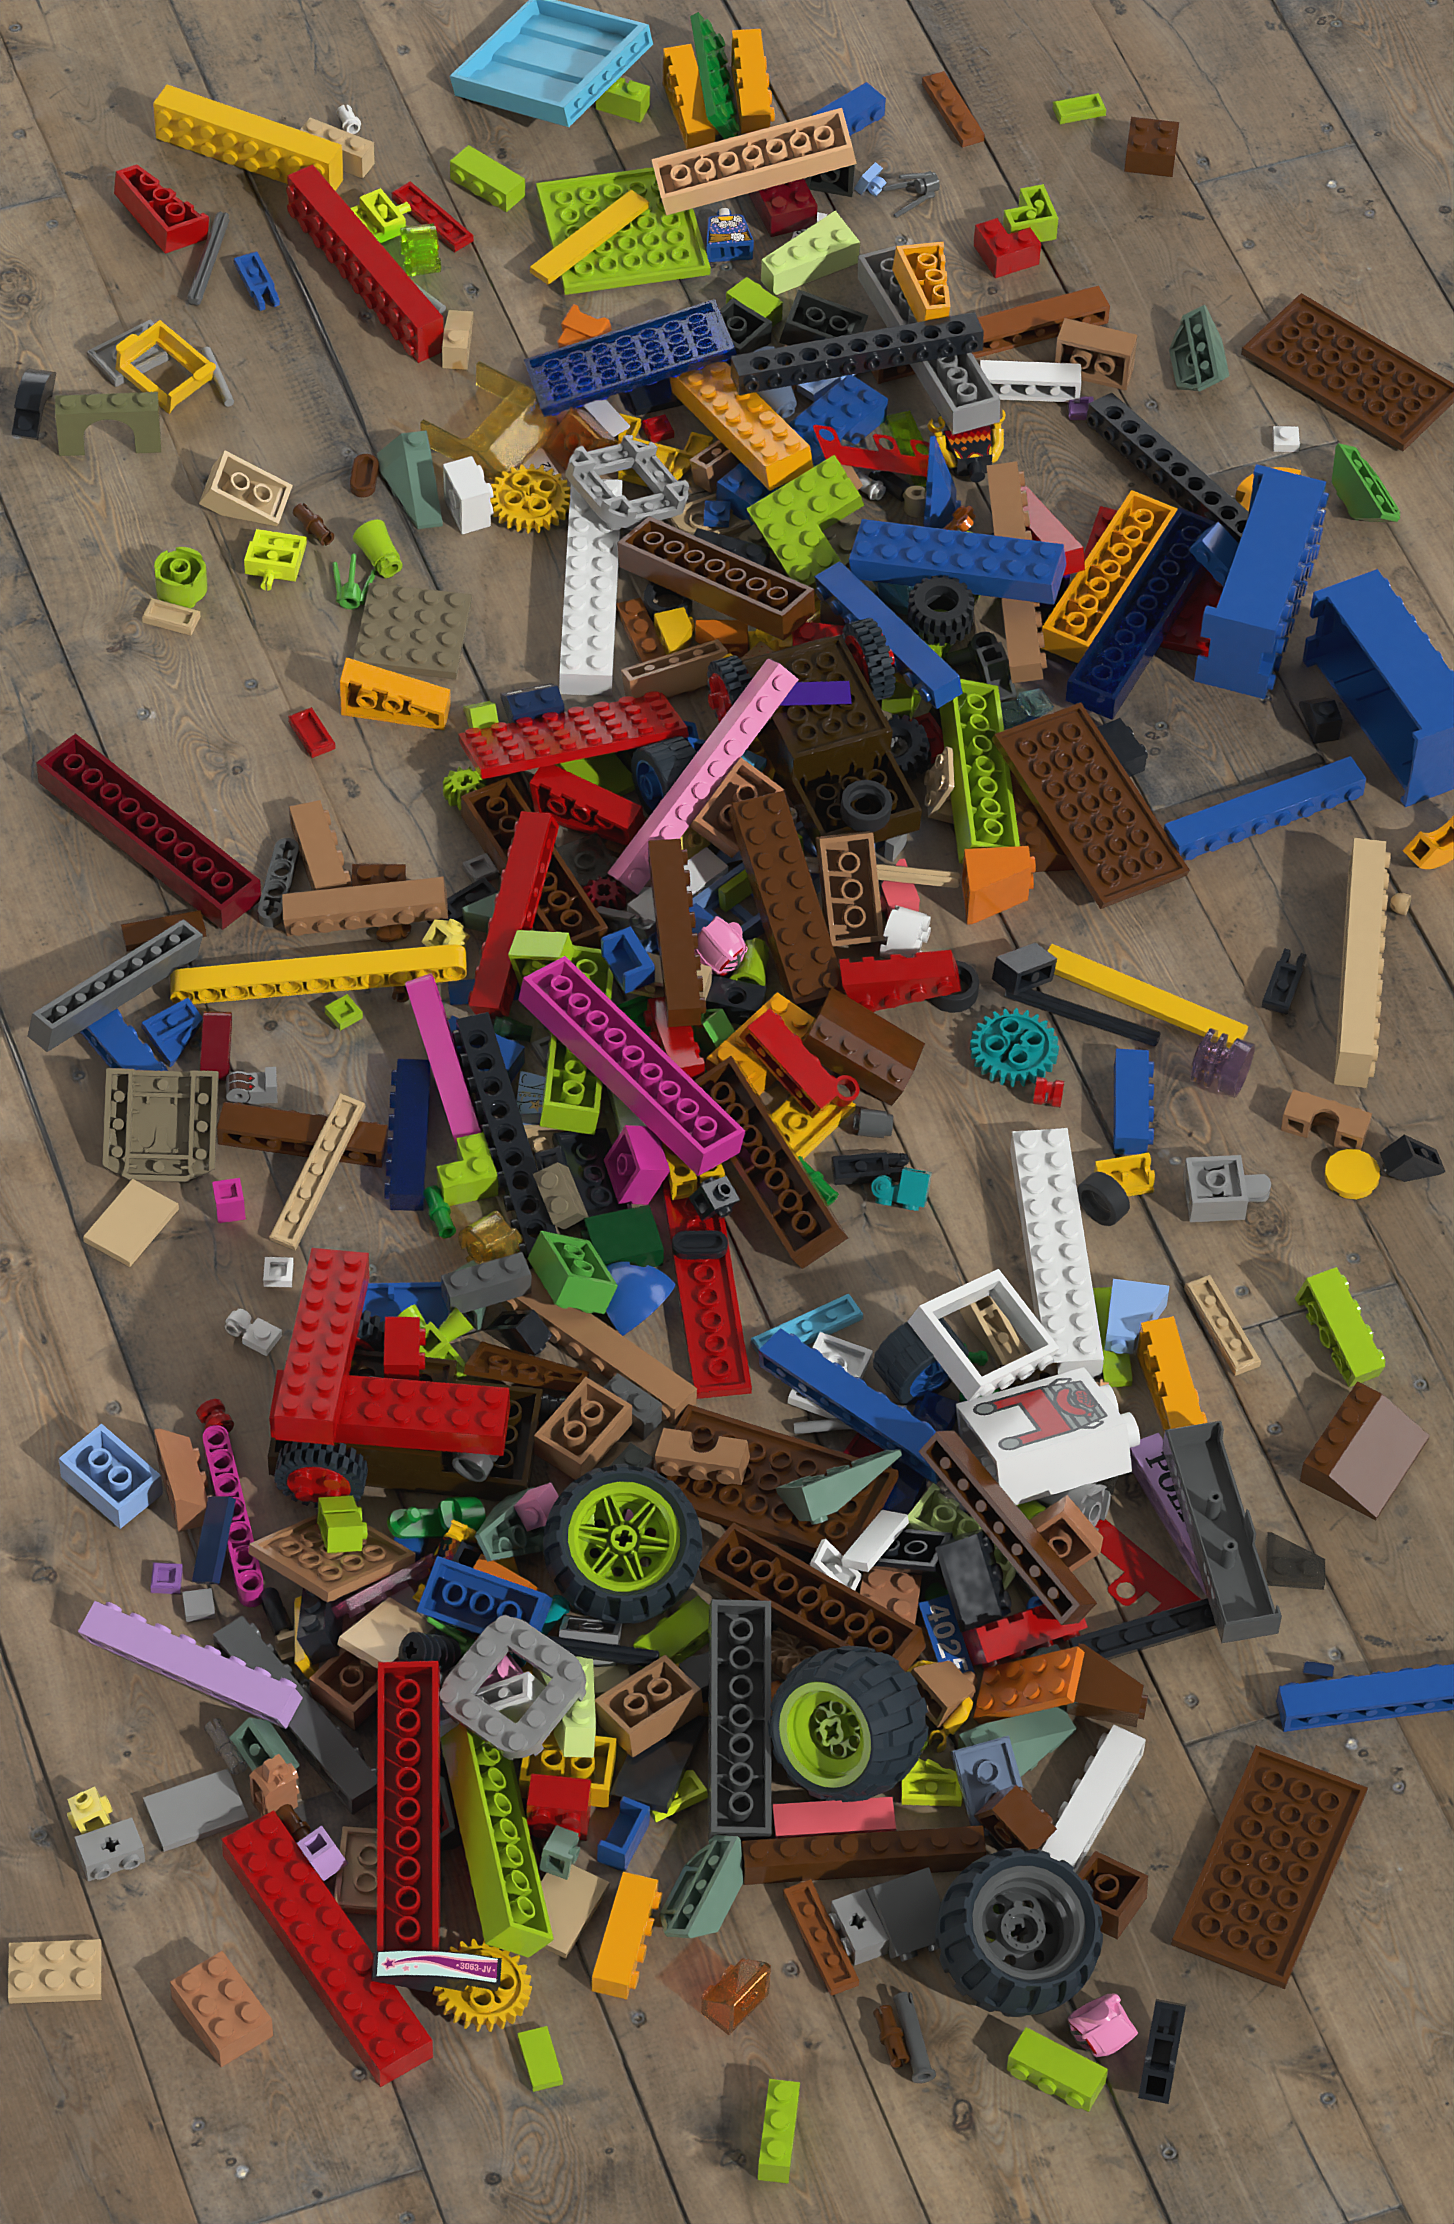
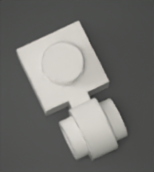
M243 1309L232 1311L225 1321L226 1331L235 1337H238L240 1334L243 1335L242 1344L267 1356L282 1337V1330L260 1318H257L251 1324L250 1314Z

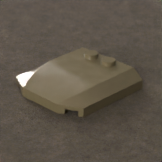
M106 1068L103 1166L130 1181L134 1179L136 1181L187 1183L215 1170L219 1072Z

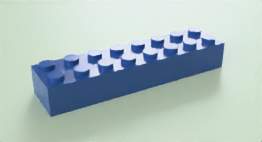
M847 375L788 425L810 445L813 466L815 467L826 459L814 432V425L832 427L836 431L842 446L854 447L887 420L888 398L853 375ZM826 429L819 430V434L825 440L832 441L834 439L830 431ZM741 462L717 482L716 501L731 502L730 509L733 510V514L743 521L748 520L751 523L750 526H752L754 523L748 514L747 508L787 483L769 491Z
M862 519L849 557L851 572L859 580L914 587L917 583L921 584L922 579H931L932 576L936 575L938 578H943V575H945L949 579H959V583L964 582L967 585V589H971L975 595L1053 605L1055 604L1067 564L1064 544Z

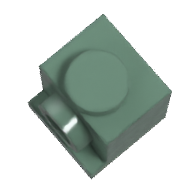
M556 1825L543 1848L539 1870L568 1880L571 1865L575 1864L580 1853V1847L576 1846L579 1841V1833Z

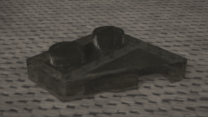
M1267 1532V1585L1324 1590L1325 1559L1272 1532Z

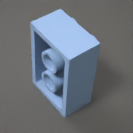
M100 1424L59 1458L61 1478L120 1529L163 1494L161 1475L103 1424Z

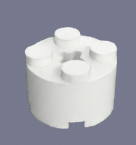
M895 905V910L891 911L883 935L887 945L881 944L880 957L890 959V955L901 954V956L910 958L914 957L915 953L923 952L920 950L922 942L927 943L929 939L931 917L925 913Z

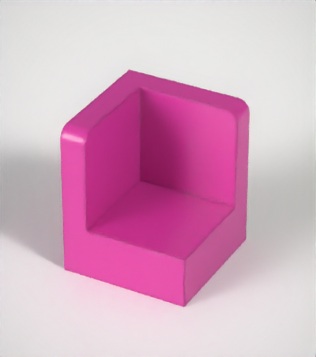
M240 1178L212 1182L218 1223L246 1220Z

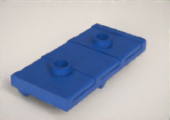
M441 1282L368 1283L362 1313L368 1310L371 1312V1317L379 1316L381 1318L380 1322L385 1321V1317H397L411 1305L417 1306L426 1324L432 1322L437 1329L449 1316V1311L442 1297Z

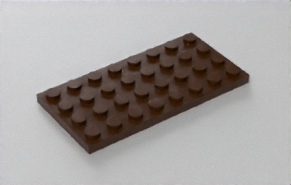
M1302 293L1242 347L1241 355L1402 452L1454 403V383Z
M1082 703L994 734L992 738L993 743L1100 909L1188 875L1190 869Z
M688 1404L674 1430L692 1433L694 1451L699 1453L711 1451L717 1445L719 1436L747 1440L750 1459L742 1485L722 1484L717 1481L695 1480L691 1477L668 1476L658 1473L666 1479L672 1480L682 1490L690 1503H692L698 1517L728 1527L735 1523L759 1537L815 1554L821 1540L826 1539L843 1556L880 1513L899 1478L898 1470L888 1467L837 1512L827 1515V1521L811 1525L810 1521H799L777 1494L776 1488L809 1475L811 1477L823 1474L828 1476L826 1470L833 1467L849 1465L851 1468V1462L861 1458ZM656 1463L652 1469L654 1471H657Z
M1256 1745L1172 1938L1171 1945L1286 1989L1363 1804L1368 1787Z

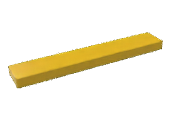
M633 190L628 191L531 265L530 273L549 285L649 208V201Z

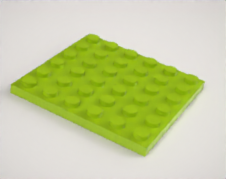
M653 167L536 183V191L552 249L630 190H633L649 201V208L560 276L565 295L710 275L711 267L693 208L666 215Z

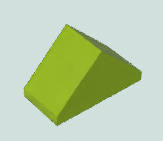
M486 701L463 706L469 728L484 729L491 727L494 723H499L495 703Z

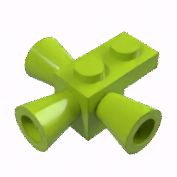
M416 1305L409 1306L397 1316L420 1317V1328H426V1346H420V1352H425V1357L457 1360V1380H462L466 1376L463 1374L466 1363L449 1342L474 1328L456 1307L438 1329L432 1322L426 1324Z

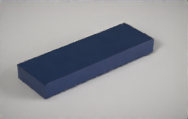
M229 1496L208 1497L192 1578L194 1583L220 1584L236 1502L235 1498Z

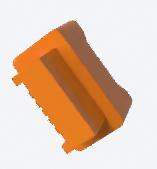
M573 304L561 323L563 333L557 341L558 346L561 349L563 348L583 357V359H587L593 348L600 350L612 330L610 320L605 317L596 319L580 312L578 305Z

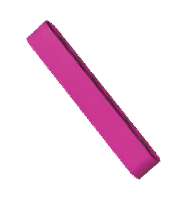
M432 973L407 981L405 985L457 1146L456 1138L482 1133L481 1123L475 1112L472 1094H470L465 1072L461 1066L458 1050L453 1040L452 1031Z
M213 1425L208 1427L203 1433L205 1461L214 1497L229 1496L236 1499L233 1515L238 1516L232 1517L226 1549L240 1603L246 1607H256L263 1602L261 1598V1593L264 1590L263 1576L259 1560L249 1554V1544L254 1542L229 1435L224 1427ZM254 1587L255 1589L247 1590L246 1588Z

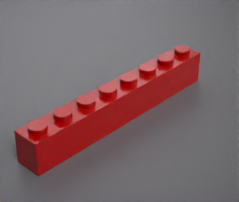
M521 811L519 821L515 823V836L512 845L508 848L506 869L501 874L502 884L499 893L495 896V910L493 917L488 922L486 942L483 943L481 948L482 958L480 965L475 970V984L473 991H470L468 996L469 1007L475 1015L489 1012L491 1019L508 1020L518 983L508 954L517 930L530 931L533 927L559 829L558 823L550 813Z

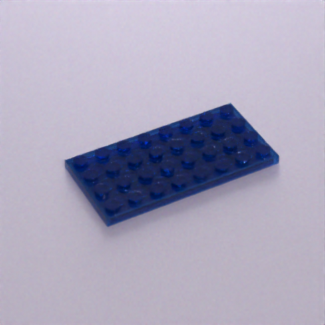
M713 299L524 359L542 415L546 417L558 415L562 411L571 408L583 407L590 402L605 400L612 395L627 393L644 385H653L669 377H678L682 373L691 370H700L716 362H725L731 356H736L737 354L716 300Z

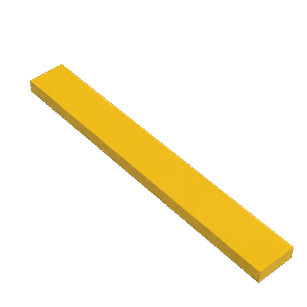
M1051 944L1047 950L1057 958L1055 975L1237 1051L1248 1032V1026L1057 945Z

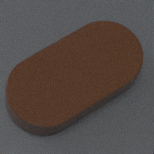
M361 454L354 459L350 477V491L353 495L364 498L371 496L375 492L379 471L378 459L375 456Z

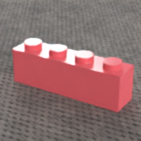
M870 1798L855 1802L832 1800L773 1804L774 1839L896 1831L893 1798Z

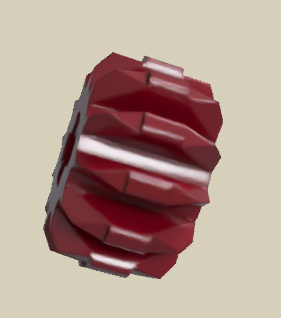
M598 876L597 881L589 879L587 886L583 887L584 892L595 908L602 906L620 911L625 910L626 890L622 887L620 881L612 882L611 876L607 879H602Z

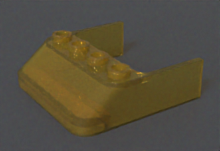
M478 361L476 364V385L504 400L467 438H459L424 419L420 422L421 431L427 430L430 448L455 461L472 456L476 465L482 467L484 476L495 481V477L502 478V471L510 474V467L520 470V465H524L556 431L557 418L532 388Z

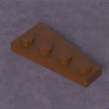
M482 1341L466 1362L463 1374L572 1393L585 1377L589 1378L590 1372Z

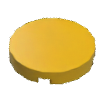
M1345 1149L1337 1151L1330 1156L1325 1165L1324 1179L1328 1188L1340 1193L1339 1196L1346 1199H1360L1370 1195L1378 1186L1380 1168L1376 1160L1368 1153L1357 1149Z

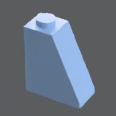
M1113 1279L1105 1341L1106 1351H1113L1118 1354L1134 1353L1138 1346L1141 1323L1159 1318L1167 1306L1169 1286Z

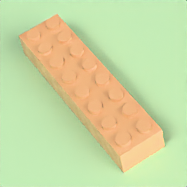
M842 108L651 159L666 215L857 164Z

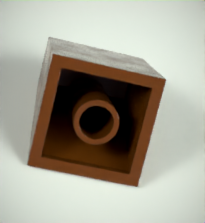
M1079 1643L1078 1647L1085 1653L1074 1703L1067 1704V1714L1137 1727L1138 1719L1144 1720L1148 1695H1143L1144 1685L1085 1644Z

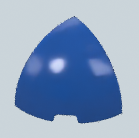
M630 1262L609 1264L606 1268L618 1287L606 1312L618 1332L624 1336L650 1316L666 1300L676 1284L666 1274L649 1265L641 1267L630 1265Z

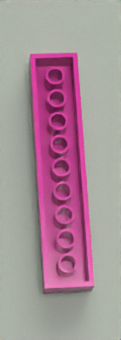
M566 956L523 978L519 1001L697 1176L740 1153L745 1130Z

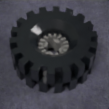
M898 714L892 715L893 719L888 720L886 716L893 730L891 753L905 779L910 777L913 781L917 778L916 773L922 774L925 771L924 765L928 766L930 763L929 756H931L932 751L925 729L922 724L919 725L916 719L913 718L910 721L907 715H903V718L899 719ZM895 748L901 749L898 755L894 754Z

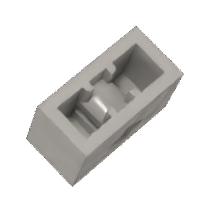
M132 1818L74 1837L76 1852L88 1881L105 1879L112 1873L123 1869L131 1870L145 1862L144 1846Z
M865 1889L831 1901V1913L828 1916L835 1930H838L841 1937L840 1941L854 1966L888 1954L889 1938Z

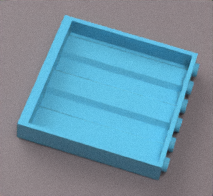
M528 0L450 75L455 96L570 127L653 45L649 25L558 0Z

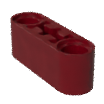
M232 1012L203 1013L200 1071H218V1081H226L230 1071Z

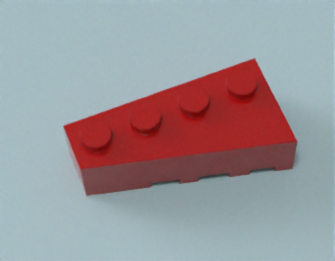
M137 164L116 171L115 196L165 254L207 239L209 216L205 213L199 214L194 210V205L188 201H181L176 197V192L159 185L160 181Z
M952 950L915 953L914 957L910 958L901 956V954L890 955V959L875 961L874 956L862 957L863 962L852 963L849 962V958L839 959L842 985L847 997L872 1012L896 1008L908 1003L922 1002L925 999L947 996L961 991L958 966Z
M1045 1604L962 1632L972 1665L982 1664L984 1669L999 1664V1659L1008 1655L1010 1659L1026 1655V1649L1036 1646L1037 1650L1050 1647L1054 1645L1052 1641L1054 1639L1063 1637V1640L1067 1641L1070 1638L1081 1636L1079 1631L1088 1627L1085 1618L1079 1623L1061 1625Z

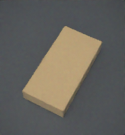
M151 598L142 616V622L191 636L201 616L198 610Z

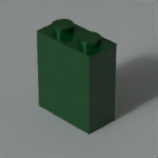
M650 1205L584 1218V1230H580V1237L591 1242L605 1266L617 1262H630V1265L641 1267L663 1265L664 1248Z

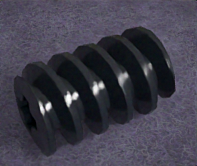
M413 1631L408 1633L402 1640L398 1656L400 1662L438 1661L440 1673H445L459 1662L461 1648L459 1643L450 1636Z

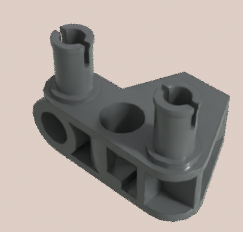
M985 631L979 632L972 637L966 648L945 653L947 663L952 669L970 662L975 664L982 683L998 686L1000 700L1017 697L1015 685L1011 680L1006 652L1002 642L997 641L995 634Z

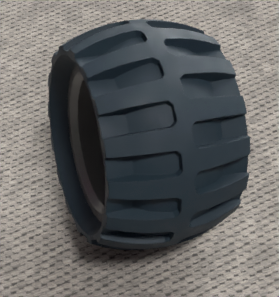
M1010 1848L983 1856L966 1867L955 1878L946 1891L939 1907L935 1938L936 1945L941 1949L939 1960L945 1973H950L956 1982L954 1987L962 1996L967 1994L977 2001L976 2006L988 2012L1001 2011L1004 2016L1024 2017L1032 2014L1039 2015L1053 2010L1066 2003L1082 1989L1092 1975L1101 1953L1103 1934L1100 1931L1103 1919L1099 1904L1094 1903L1092 1897L1093 1889L1086 1879L1082 1881L1073 1871L1074 1867L1065 1860L1058 1861L1050 1857L1049 1852L1031 1849L1024 1851L1021 1848ZM1029 1901L1033 1908L1023 1906L1022 1902ZM994 1905L999 1906L1000 1914H996L993 1911ZM1045 1924L1051 1926V1934L1045 1933ZM1012 1931L1014 1932V1936H1015V1935H1019V1938H1020L1019 1941H1017V1937H1013V1938H1012V1936H1011V1932H1012ZM985 1936L993 1939L994 1942L988 1943ZM1007 1955H1010V1965L1004 1962V1958ZM1034 1956L1043 1958V1961L1041 1963L1036 1962Z

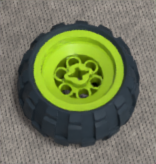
M842 1646L840 1648H829L813 1655L798 1664L786 1676L787 1680L780 1685L776 1694H774L770 1705L773 1712L770 1720H768V1736L772 1737L774 1756L778 1764L781 1763L787 1771V1777L797 1787H805L808 1789L809 1795L819 1799L842 1802L863 1801L892 1789L897 1782L903 1780L912 1770L922 1754L920 1750L927 1741L929 1727L925 1724V1715L928 1713L925 1698H921L916 1687L917 1681L910 1671L906 1672L899 1666L898 1660L889 1654L876 1653L872 1648Z

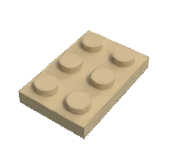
M101 1939L9 1943V2004L102 2000Z

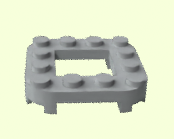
M633 435L623 436L621 444L587 452L583 446L576 448L565 472L566 478H568L573 487L594 512L606 522L608 528L612 530L638 526L649 516L657 520H663L681 515L688 499V482L686 480L678 482L655 455L658 447L653 442L646 445L642 442L632 440ZM633 468L655 495L630 501L624 495L616 497L599 476Z
M503 1615L487 1626L446 1677L439 1695L445 1710L456 1724L460 1723L500 1751L503 1757L513 1760V1758H524L532 1754L536 1756L544 1749L542 1743L577 1699L583 1700L586 1694V1675L579 1660L572 1653L525 1621ZM508 1652L511 1654L514 1652L552 1678L517 1724L474 1695Z

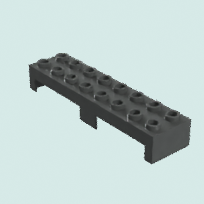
M1215 1421L1165 1430L1162 1449L1222 1644L1279 1634L1282 1615L1278 1605H1276L1275 1609L1255 1546L1256 1531L1248 1509H1246V1513L1244 1511L1222 1440L1224 1433L1222 1422Z

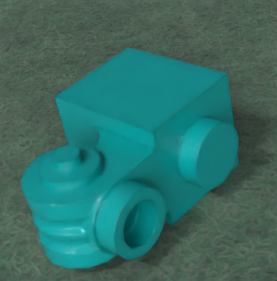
M904 1167L898 1185H893L892 1179L887 1175L878 1176L871 1185L872 1192L876 1197L875 1203L891 1206L892 1201L902 1203V1208L919 1211V1207H925L927 1204L932 1172Z

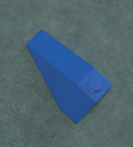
M930 436L924 527L943 529L953 520L952 514L961 507V501L956 500L957 489L936 436Z

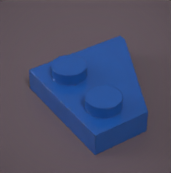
M186 998L143 1021L141 1028L168 1066L171 1067L202 1025L203 1017L191 1000Z

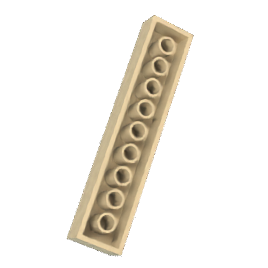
M1354 838L1347 881L1334 1075L1335 1085L1367 1088L1368 1078H1374L1375 1061H1377L1379 1045H1377L1380 1031L1378 1018H1380L1381 1012L1379 996H1381L1383 984L1381 975L1378 974L1383 973L1384 966L1382 953H1384L1385 937H1383V932H1385L1387 916H1385L1388 902L1386 890L1389 883L1387 869H1389L1391 853L1386 852V841Z

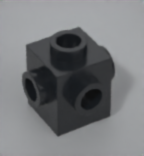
M727 1176L717 1180L714 1177L706 1179L688 1197L701 1221L715 1216L718 1219L726 1217L733 1212L732 1207L740 1200Z

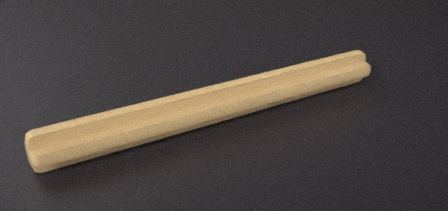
M805 856L809 872L819 874L817 857ZM877 864L878 880L958 888L960 885V873Z

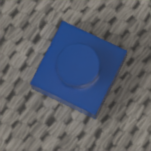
M705 500L704 526L729 528L731 502Z

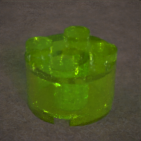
M434 223L400 228L401 255H404L405 273L408 276L440 273L441 259L438 253L439 243Z

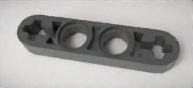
M280 839L274 847L258 906V920L265 927H275L283 919L282 894L290 893L299 859V845L294 839ZM286 849H290L288 851L287 859H284L283 853L286 851ZM284 868L289 871L286 875L279 876L274 873L277 869ZM273 889H279L283 892L277 897L269 894ZM270 905L274 906V913L271 916H267L270 911Z

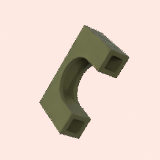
M158 392L55 396L59 456L85 455L84 431L91 424L101 420H117L127 424L134 432L136 453H161Z

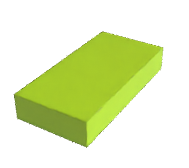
M1099 93L1053 102L1052 108L1060 124L1106 116V108Z
M544 2026L517 2033L533 2092L563 2085L562 2074L548 2027Z

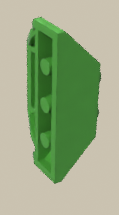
M1338 443L1335 447L1331 483L1337 491V496L1346 505L1348 514L1355 520L1398 522L1400 510L1376 472L1360 456V452L1356 447Z

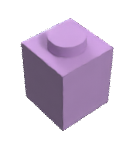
M322 1825L297 1843L323 1881L349 1864Z

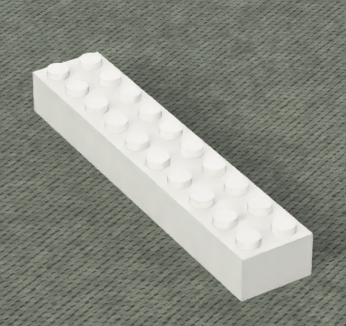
M602 479L616 497L622 496V480ZM572 484L570 490L559 691L560 694L612 696L619 568L617 542L620 541V530L608 528L606 522L594 512Z
M1068 1128L1012 1131L1010 1153L1035 1317L1060 1348L1052 1357L1054 1359L1053 1363H1057L1058 1375L1085 1367L1093 1379L1101 1378L1104 1357Z

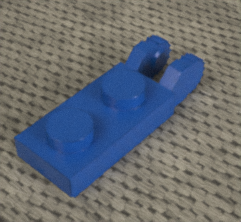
M258 252L234 258V265L251 298H254L258 310H265V301L262 295L268 293L274 307L279 306L280 300L275 290L274 282Z

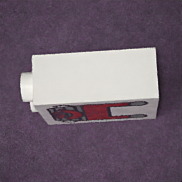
M1085 1367L996 1392L985 1399L984 1397H979L970 1402L965 1401L956 1404L960 1438L1016 1505L1132 1472L1130 1448L1140 1444V1434L1135 1418L1130 1412L1119 1413L1116 1396L1109 1384L1098 1386Z

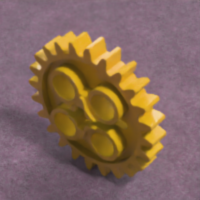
M521 464L520 470L510 467V474L502 471V478L495 477V484H491L493 498H490V502L493 507V517H499L500 524L507 521L508 529L516 526V532H519L522 528H526L527 534L530 533L531 528H535L537 533H540V527L550 530L551 523L558 526L559 519L565 520L566 513H569L571 487H567L568 481L562 480L561 473L553 475V468L546 472L544 471V465H541L539 469H535L534 464H531L529 469H526Z
M472 1939L470 1947H467L461 1941L458 1950L452 1946L449 1948L448 1952L502 1958L500 1986L507 1989L499 1987L497 1991L467 1985L463 1992L434 1986L432 1994L438 1996L437 2006L445 2005L444 2016L453 2013V2023L462 2019L464 2020L465 2029L471 2023L475 2024L476 2032L480 2031L482 2025H486L488 2031L492 2032L494 2024H497L500 2029H504L506 2020L514 2024L516 2016H522L524 2008L528 2006L532 1986L529 1985L531 1975L525 1974L527 1965H518L520 1955L511 1958L509 1951H501L499 1948L489 1947V1945L485 1944V1940L482 1946H478L475 1939ZM476 2002H481L485 2005H479Z

